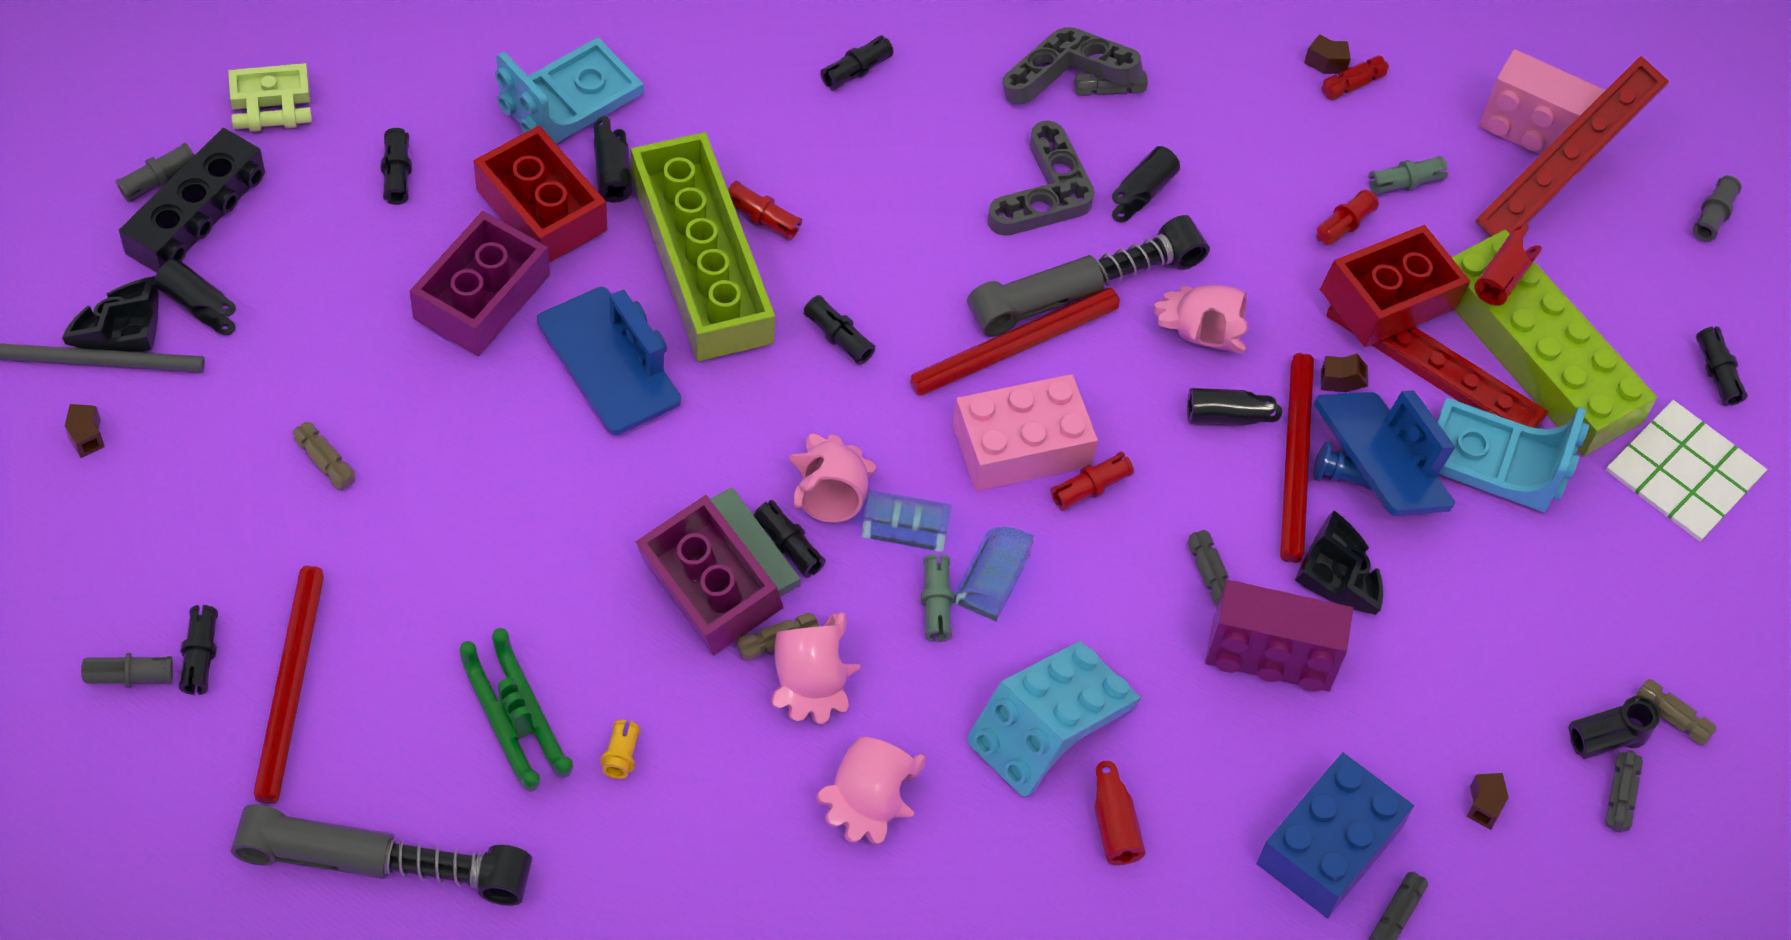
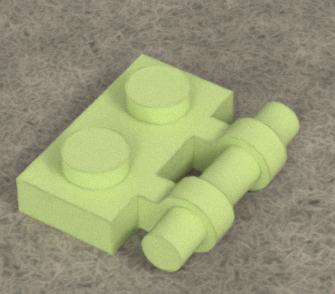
M306 63L228 70L232 110L247 108V113L232 114L234 130L249 129L250 132L262 131V127L284 125L285 129L297 128V124L312 123L310 107L295 109V104L310 103ZM282 105V110L260 112V107Z

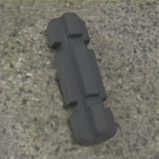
M1144 70L1140 79L1129 84L1114 83L1096 75L1091 76V73L1088 72L1077 73L1074 78V89L1077 95H1091V91H1095L1096 94L1126 93V89H1130L1131 93L1146 91L1148 85L1147 74Z
M1201 530L1189 535L1187 544L1192 555L1198 557L1195 559L1197 567L1206 587L1212 589L1209 594L1214 605L1218 606L1229 575L1217 549L1212 548L1214 542L1210 533L1206 530Z
M1634 751L1620 752L1616 758L1615 771L1619 772H1614L1608 803L1612 808L1608 807L1605 819L1606 826L1612 828L1615 832L1629 831L1632 827L1634 813L1630 812V810L1634 811L1640 782V777L1636 775L1641 774L1643 764L1642 757L1635 754Z
M1408 872L1372 932L1370 940L1398 939L1428 887L1426 878L1419 876L1416 872Z

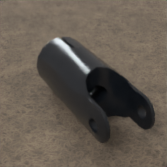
M602 116L594 124V153L598 193L606 202H621L628 199L633 193L626 133L623 129L611 131L610 119L607 116Z
M1156 146L1123 179L1121 185L1112 194L1113 201L1119 204L1112 212V217L1115 221H1128L1136 212L1148 204L1180 171V162L1171 150L1163 146Z
M173 258L162 265L155 276V287L217 333L229 335L235 331V324L226 316L233 315L236 311V306L221 291L178 258ZM223 306H228L229 308H228V309H223L222 307H223ZM223 326L229 327L228 329H222Z
M1189 389L1187 399V419L1189 424L1245 426L1258 422H1276L1282 416V408L1277 404L1275 398L1269 395H1256L1253 392L1236 389ZM1276 410V414L1274 416H1270V414H1272Z

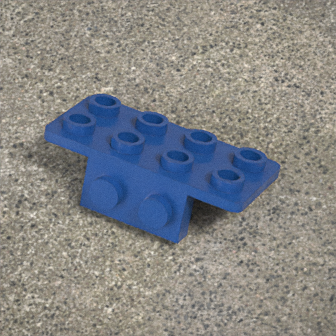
M597 287L537 315L539 329L610 434L619 435L680 406L681 395L664 371V353L667 352L665 340L658 330L653 331L641 304L638 301L633 302L624 289L611 294L607 288Z
M1414 390L1401 391L1391 410H1389L1382 398L1374 392L1324 394L1317 396L1314 401L1315 408L1356 465L1362 477L1374 491L1383 507L1391 515L1402 516L1451 511L1455 501L1437 476L1452 454L1455 446Z

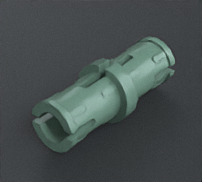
M1442 156L1418 162H1410V160L1401 161L1396 167L1369 172L1368 178L1376 179L1368 181L1369 187L1375 195L1406 188V191L1414 190L1419 184L1445 180L1448 173L1440 171L1447 170L1448 167Z
M931 554L923 558L925 590L921 594V604L925 606V639L934 642V634L938 633V642H944L952 638L950 606L954 602V592L950 589L949 583L950 558L941 554L940 563H937V554Z

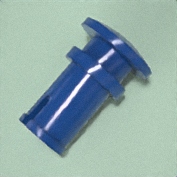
M1325 442L1322 445L1314 464V480L1320 481L1323 475H1328V479L1333 482L1341 479L1371 489L1351 458L1345 456V451L1338 449L1336 453L1332 452L1330 442Z

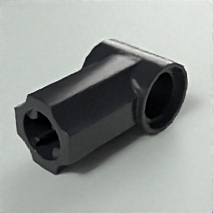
M1633 696L1627 699L1623 706L1572 721L1568 726L1570 742L1576 754H1579L1583 759L1622 747L1639 748L1645 745L1660 721L1659 708L1647 697ZM1628 718L1639 720L1643 727L1635 726Z

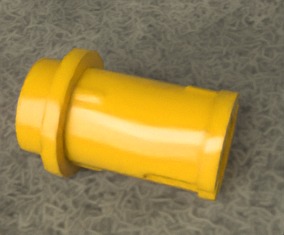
M617 720L612 726L608 749L600 758V764L603 766L602 771L610 778L624 779L635 768L633 754L641 729L632 721H630L625 737L623 736V730L626 720Z

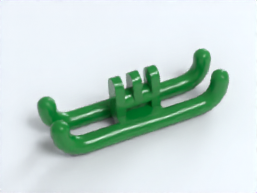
M497 628L492 633V642L499 663L506 676L498 684L499 700L483 670L476 645L471 641L463 642L459 648L460 657L473 690L518 782L523 789L532 792L538 789L540 776L536 771L532 770L518 739L534 733L548 763L559 777L565 778L572 773L573 762L568 756L564 755L517 661L510 643L509 633L504 628Z

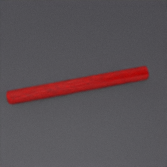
M1106 288L913 373L910 381L911 386L917 395L927 394L1117 310L1120 298L1113 288Z
M1302 353L1294 354L1291 361L1280 550L1281 559L1285 562L1291 561L1293 563H1298L1302 560L1305 548L1314 358L1310 354Z
M305 565L300 569L253 792L255 800L260 803L275 804L280 797L324 579L322 569L317 566Z

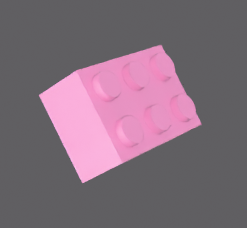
M1514 49L1495 82L1478 127L1541 155L1605 89Z
M1073 374L956 398L952 426L975 491L1079 470L1093 464L1098 439Z

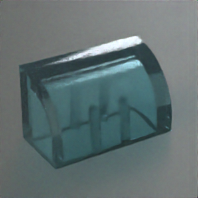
M870 489L864 513L862 537L943 552L952 504Z
M995 527L988 530L954 593L953 603L997 622L1030 557L1034 535L1011 527Z

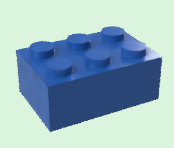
M1342 752L1265 842L1256 864L1328 919L1401 831L1415 805Z

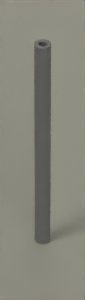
M0 343V360L202 373L205 367L204 356Z

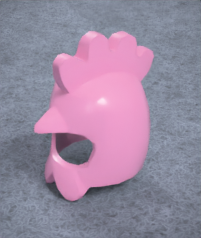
M1209 284L1197 286L1194 289L1189 286H1183L1179 292L1168 291L1164 293L1163 301H1158L1154 304V314L1158 316V325L1168 329H1178L1182 339L1205 347L1233 351L1239 354L1244 353L1246 350L1245 344L1240 340V337L1248 331L1247 322L1244 320L1247 293L1245 291L1225 285Z
M810 434L806 440L808 452L792 454L789 457L803 477L794 493V507L799 510L803 508L810 516L823 522L838 523L849 520L861 510L868 491V478L874 473L876 465L872 461L864 459L862 457V450L857 446H845L839 436L830 434L827 439H824L818 434Z
M839 612L830 615L824 626L776 632L774 645L775 664L781 686L773 692L771 704L775 708H782L787 705L789 708V718L796 722L804 720L808 713H811L812 720L816 724H824L830 718L831 709L842 713L846 712L849 708L848 698L843 687L847 678L860 669L861 664H844L839 659V640L844 636L847 625L845 613Z
M870 737L858 738L842 759L834 785L825 786L816 794L817 802L829 807V811L825 815L828 825L837 827L843 824L846 827L844 836L849 842L855 843L865 834L871 843L875 845L882 843L886 837L887 823L894 818L913 817L915 814L900 797V786L902 781H910L918 777L925 767L926 756L918 754L912 758L902 749L880 739Z

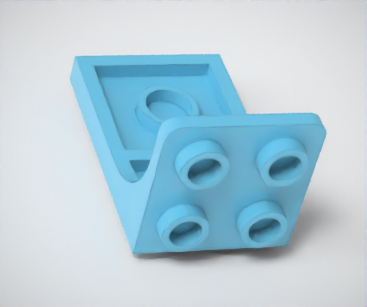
M599 37L530 75H526L506 52L496 55L497 70H495V77L499 86L497 101L502 111L508 116L512 115L520 123L523 133L540 125L556 144L597 121L598 118L606 116L644 94V84Z
M1446 397L1437 422L1454 444L1455 449L1439 475L1546 513L1552 499L1560 501L1568 479H1571L1579 461V456L1576 455L1577 449L1582 446L1589 429V424L1583 422L1586 409L1578 407L1573 418L1561 427L1539 429L1519 424Z
M1080 640L1001 681L968 734L967 741L1021 796L1025 797L1035 791L1048 770L1071 746L1083 737L1133 710L1141 697L1129 687L1125 679L1112 671L1098 657L1094 650L1087 647Z

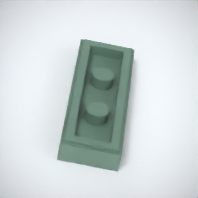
M733 487L710 498L776 585L780 597L800 586V577Z

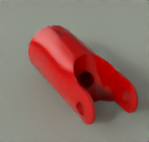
M1520 225L1510 233L1474 285L1476 294L1479 293V298L1493 306L1504 304L1541 252L1542 247L1540 245L1532 246L1524 251L1522 238L1529 229L1528 225Z
M1102 761L1096 767L1097 793L1094 810L1108 864L1127 865L1140 860L1146 854L1132 797L1120 780L1116 765L1111 761ZM1108 767L1111 771L1104 773L1102 770Z

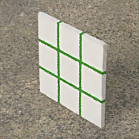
M1674 400L1606 468V471L1699 542L1708 535L1768 470Z

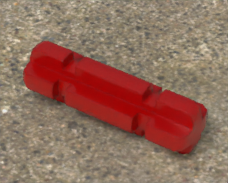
M1377 55L1368 59L1367 63L1361 62L1339 72V77L1335 74L1324 79L1321 87L1322 92L1326 94L1328 99L1338 98L1344 95L1343 91L1344 93H1349L1372 82L1371 78L1372 80H1377L1386 76L1389 65L1382 56Z

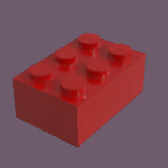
M540 125L473 160L476 190L504 223L547 246L549 263L607 231L606 201Z
M1424 224L1334 260L1319 290L1361 344L1367 347L1455 310L1471 281Z

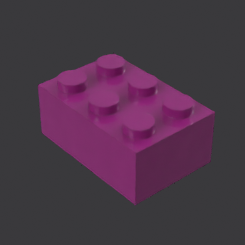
M482 210L410 289L413 319L479 357L550 276L548 247Z
M704 495L635 541L646 566L713 656L784 608L776 585L707 495Z
M1226 579L1212 620L1205 664L1216 666L1224 672L1233 673L1238 671L1256 675L1262 680L1269 682L1283 681L1300 685L1309 691L1324 690L1330 692L1347 653L1354 607Z

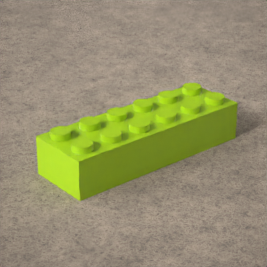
M703 132L631 148V178L696 361L699 362L774 344L775 314L707 133Z
M1503 230L1452 257L1471 281L1454 311L1533 401L1548 411V418L1557 428L1567 424L1573 418L1578 407L1586 409L1583 422L1589 424V429L1582 446L1577 449L1585 457L1643 424L1657 396L1535 262L1529 267L1504 304L1493 306L1479 298V293L1476 294L1474 285L1510 235L1506 230Z

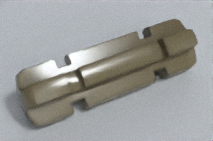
M306 421L301 426L296 427L293 431L294 440L302 449L307 450L306 454L324 475L330 476L329 480L337 489L344 490L348 485L355 482L354 470L347 462L341 461L342 456L324 436L318 435L320 431L313 423Z
M805 613L795 617L794 622L786 620L758 630V635L750 633L737 639V648L742 659L751 660L761 656L762 651L767 653L774 651L776 632L818 627L819 624L814 614Z
M1648 679L1643 683L1636 696H1643L1652 700L1658 706L1661 717L1682 732L1687 729L1691 732L1688 736L1697 743L1704 745L1708 742L1717 728L1713 722L1704 716L1701 719L1697 717L1698 711L1670 691L1667 694L1662 692L1664 687L1653 679Z

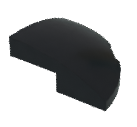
M155 276L130 282L108 292V298L100 301L95 306L94 311H92L90 306L85 307L66 328L62 336L64 343L82 349L129 352L152 350L157 329L159 303L158 288L154 284Z
M1333 510L1311 544L1295 581L1334 603L1354 607V610L1374 615L1381 611L1383 583L1380 570L1375 568L1370 573L1371 563L1365 553L1369 549L1368 545L1355 528Z

